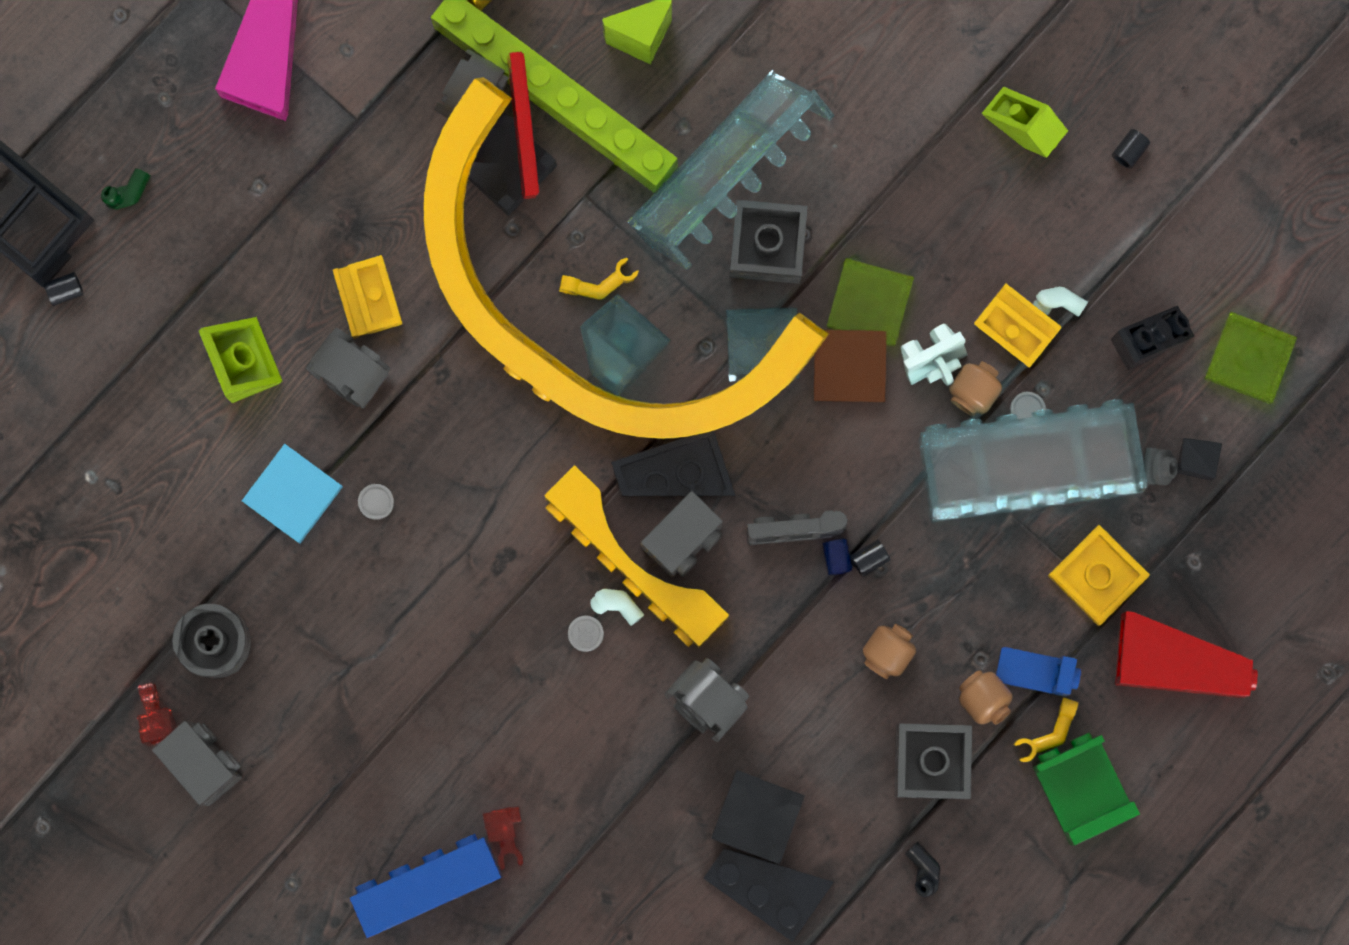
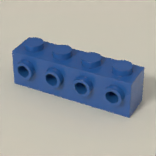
M475 834L455 842L458 849L444 855L443 850L439 849L422 857L424 864L411 870L409 864H406L388 872L391 878L388 881L378 885L376 880L373 879L355 887L357 894L350 897V900L366 938L503 878L486 837L478 840Z

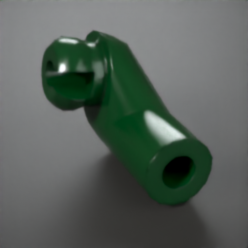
M135 168L127 185L120 187L107 186L102 190V202L108 208L115 210L135 205L139 202L151 175Z

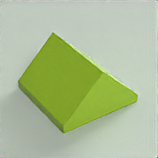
M655 0L603 18L602 25L605 43L651 65L672 22V1Z
M257 317L203 327L198 330L223 393L231 403L283 382Z

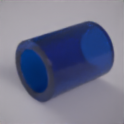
M847 539L822 543L828 575L853 571Z

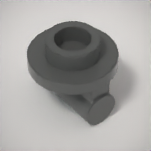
M1146 448L1141 483L1145 485H1168L1177 475L1178 462L1170 450Z

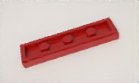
M511 52L507 56L522 198L530 199L536 198L539 194L525 58L522 52Z

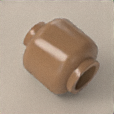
M981 361L979 366L972 363L965 364L954 378V383L949 386L950 394L953 396L950 401L970 416H974L976 413H987L1002 392V385L996 378L999 372Z
M896 623L892 628L884 625L877 627L863 648V654L866 658L864 664L885 679H888L890 675L895 677L902 675L917 652L916 647L910 641L913 635Z
M977 671L961 684L959 690L962 693L959 697V703L976 723L983 725L992 721L994 725H997L1011 713L1008 706L1012 702L1013 694L995 673Z

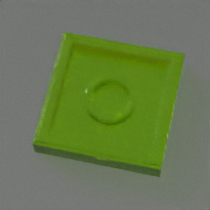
M846 258L826 327L834 330H886V344L895 346L914 277Z
M1230 312L1204 379L1272 404L1297 337Z

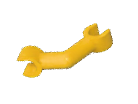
M624 258L617 263L615 271L599 285L563 275L559 292L602 300L622 283L634 281L639 270L635 271L631 276L622 275L620 268L628 261V258Z
M1067 698L1062 699L1053 733L1033 740L1027 738L1016 740L1013 745L1017 746L1027 743L1031 748L1030 754L1020 758L1019 761H1031L1037 753L1064 744L1079 702Z

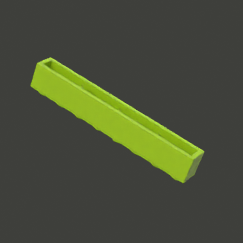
M444 0L431 16L435 30L465 52L470 49L504 69V75L509 77L507 62L509 53H524L529 100L656 195L677 169L678 158L467 0Z

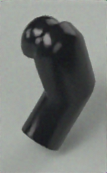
M916 842L905 855L918 867L915 891L921 897H929L935 894L939 888L940 865L919 842Z

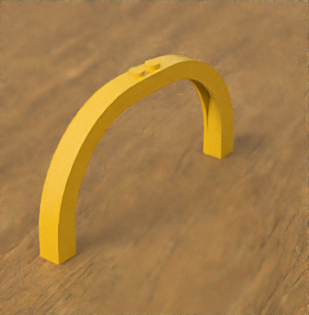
M484 77L473 80L448 118L433 150L424 192L425 236L432 268L451 309L475 340L505 365L503 369L510 376L517 380L523 378L533 386L532 391L538 397L548 402L552 400L568 412L595 426L636 437L662 439L698 435L731 425L771 401L796 378L829 335L801 313L793 317L765 357L740 381L718 393L701 399L667 404L646 403L626 399L593 385L511 324L495 307L475 273L465 238L464 199L467 181L476 155L488 133L512 98Z

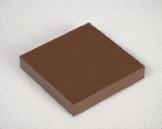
M823 329L829 335L815 352L814 401L885 402L887 331Z

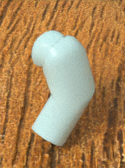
M1059 286L1041 290L1036 295L1037 300L1034 301L1033 305L1046 315L1050 313L1052 308L1062 306L1079 317L1088 301L1065 287Z
M599 590L590 602L591 608L598 614H603L607 610L619 611L631 626L644 616V613L631 597L622 590Z

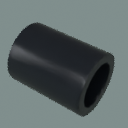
M1130 129L1112 153V157L1125 168L1132 169L1150 145V141L1139 131Z
M75 272L44 283L52 306L84 295Z
M878 539L850 555L854 566L862 577L891 561L887 551Z

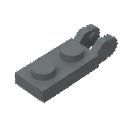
M830 510L825 511L820 518L812 519L810 514H796L789 516L788 521L775 522L774 517L756 518L753 520V524H747V544L781 543L841 536L842 533L844 534L845 526L848 524L847 515H844L841 510H836L835 512Z

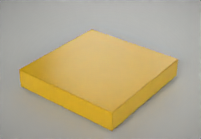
M1100 525L1048 575L1098 626L1150 576Z

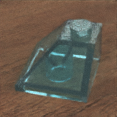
M618 294L588 318L580 327L591 374L617 397L638 379L671 341Z
M797 308L726 310L728 381H740L760 363L793 317L797 315Z

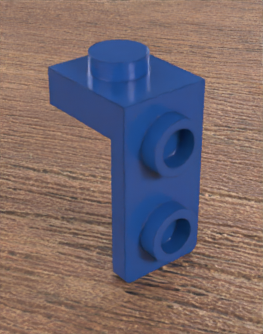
M1003 647L1000 650L996 675L1007 685L1065 697L1071 694V689L1077 690L1081 669L1076 668L1077 659L1065 656L1055 658Z

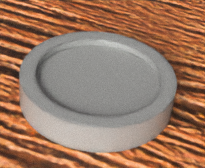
M1034 392L1018 394L1010 405L1012 419L1022 427L1036 426L1043 420L1046 413L1043 399Z
M371 484L365 487L359 494L358 506L362 514L367 518L380 520L392 512L394 497L391 491L384 485Z
M580 616L573 620L569 626V641L579 651H593L603 641V627L594 617Z

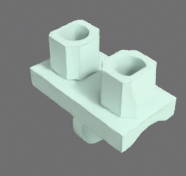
M946 324L934 328L929 333L934 345L926 350L922 349L917 340H911L901 346L906 377L911 385L924 378H927L930 384L941 378L946 386L954 383L951 372L961 368L959 360L968 356L964 346L965 339L961 332L955 334Z

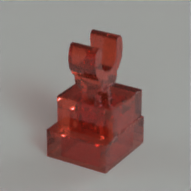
M150 682L138 686L139 694L146 710L145 714L137 716L140 726L138 730L141 742L147 746L160 743L177 728L172 710L167 707L160 709L156 684Z
M520 805L484 812L483 819L489 842L500 840L499 867L501 869L505 868L504 856L508 853L515 854L518 859V865L521 866L523 864V854L516 848L514 837L517 836L515 822L522 821Z

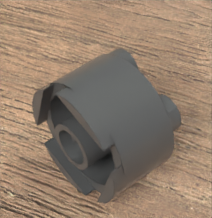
M468 49L465 53V58L469 61L460 60L442 92L444 96L441 101L445 104L437 102L434 111L449 118L475 78L484 77L504 91L509 77L504 75L505 70Z
M335 327L305 369L317 380L322 377V381L333 392L356 407L360 406L364 409L389 375L388 372L391 368L381 361V357L365 345L360 348L352 342L353 339L349 335Z
M202 604L191 609L177 622L173 632L172 643L176 656L186 669L202 677L217 679L227 677L240 670L250 652L251 636L245 621L235 612L217 604ZM213 632H215V637L219 638L220 642L219 645H214L211 650L210 646L205 645L204 641L205 638H211Z
M706 658L703 662L694 660L665 692V696L667 699L674 696L677 702L673 707L701 733H704L707 729L714 732L715 734L711 739L719 742L748 709L745 702L749 695L738 684L734 682L731 685L728 684L720 676L723 673L722 670L710 659Z

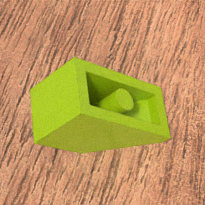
M1003 87L982 112L986 119L1023 148L1046 158L1068 132L1049 105L1006 87Z

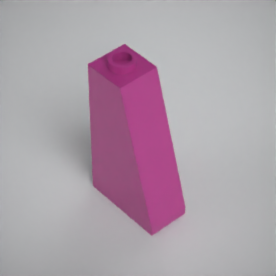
M250 0L215 88L221 98L286 121L289 111L298 0Z

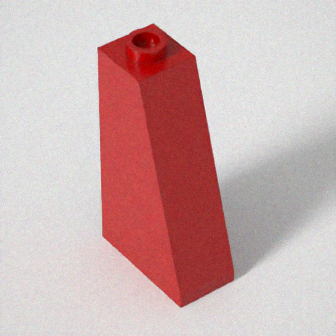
M1126 611L1121 614L1115 685L1237 698L1250 697L1251 691L1256 690L1258 672L1257 669H1252L1253 660L1135 612Z

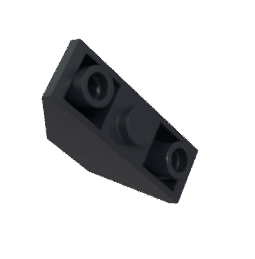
M1175 306L1122 328L1111 338V341L1127 370H1130L1190 340L1195 335L1190 328L1188 318L1181 312L1178 306Z

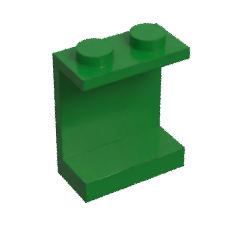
M1090 732L1071 740L1073 748L1060 753L1058 748H1055L1038 756L1040 763L1033 766L1069 844L1072 846L1140 815L1135 802L1129 801L1103 748L1102 743L1105 742L1103 736L1100 735L1092 738Z

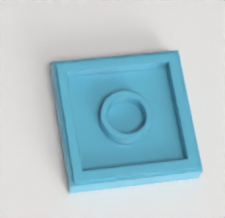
M284 444L242 499V502L301 544L343 486Z

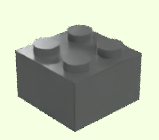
M736 200L729 278L800 284L808 206Z
M691 491L641 542V549L671 579L677 573L684 577L697 563L695 555L702 548L708 552L722 538L721 535L723 533L720 530L722 529L723 521Z
M184 721L155 746L152 751L199 805L211 806L243 778L237 771L241 765L228 750L226 752L224 750L220 751L215 746L214 742L218 738L204 723L201 725L199 722Z
M897 724L895 797L971 799L972 726Z

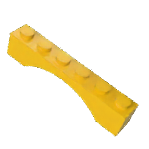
M575 465L544 495L546 501L549 502L545 509L559 522L565 518L574 527L571 534L584 547L591 543L600 552L596 558L611 573L615 568L618 569L626 577L622 582L623 585L636 597L642 593L651 602L648 609L660 621L664 622L668 618L677 627L673 633L687 647L694 643L700 648L729 618V614L704 590L688 589L666 583L648 574L635 564L618 545L608 527L602 507L600 489Z

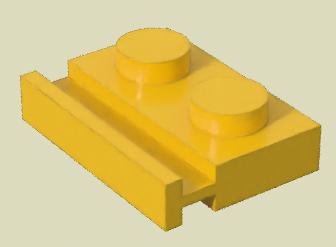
M382 255L349 264L347 267L333 269L353 339L403 324Z
M1005 283L999 293L974 322V325L1029 368L1062 328L1007 283Z

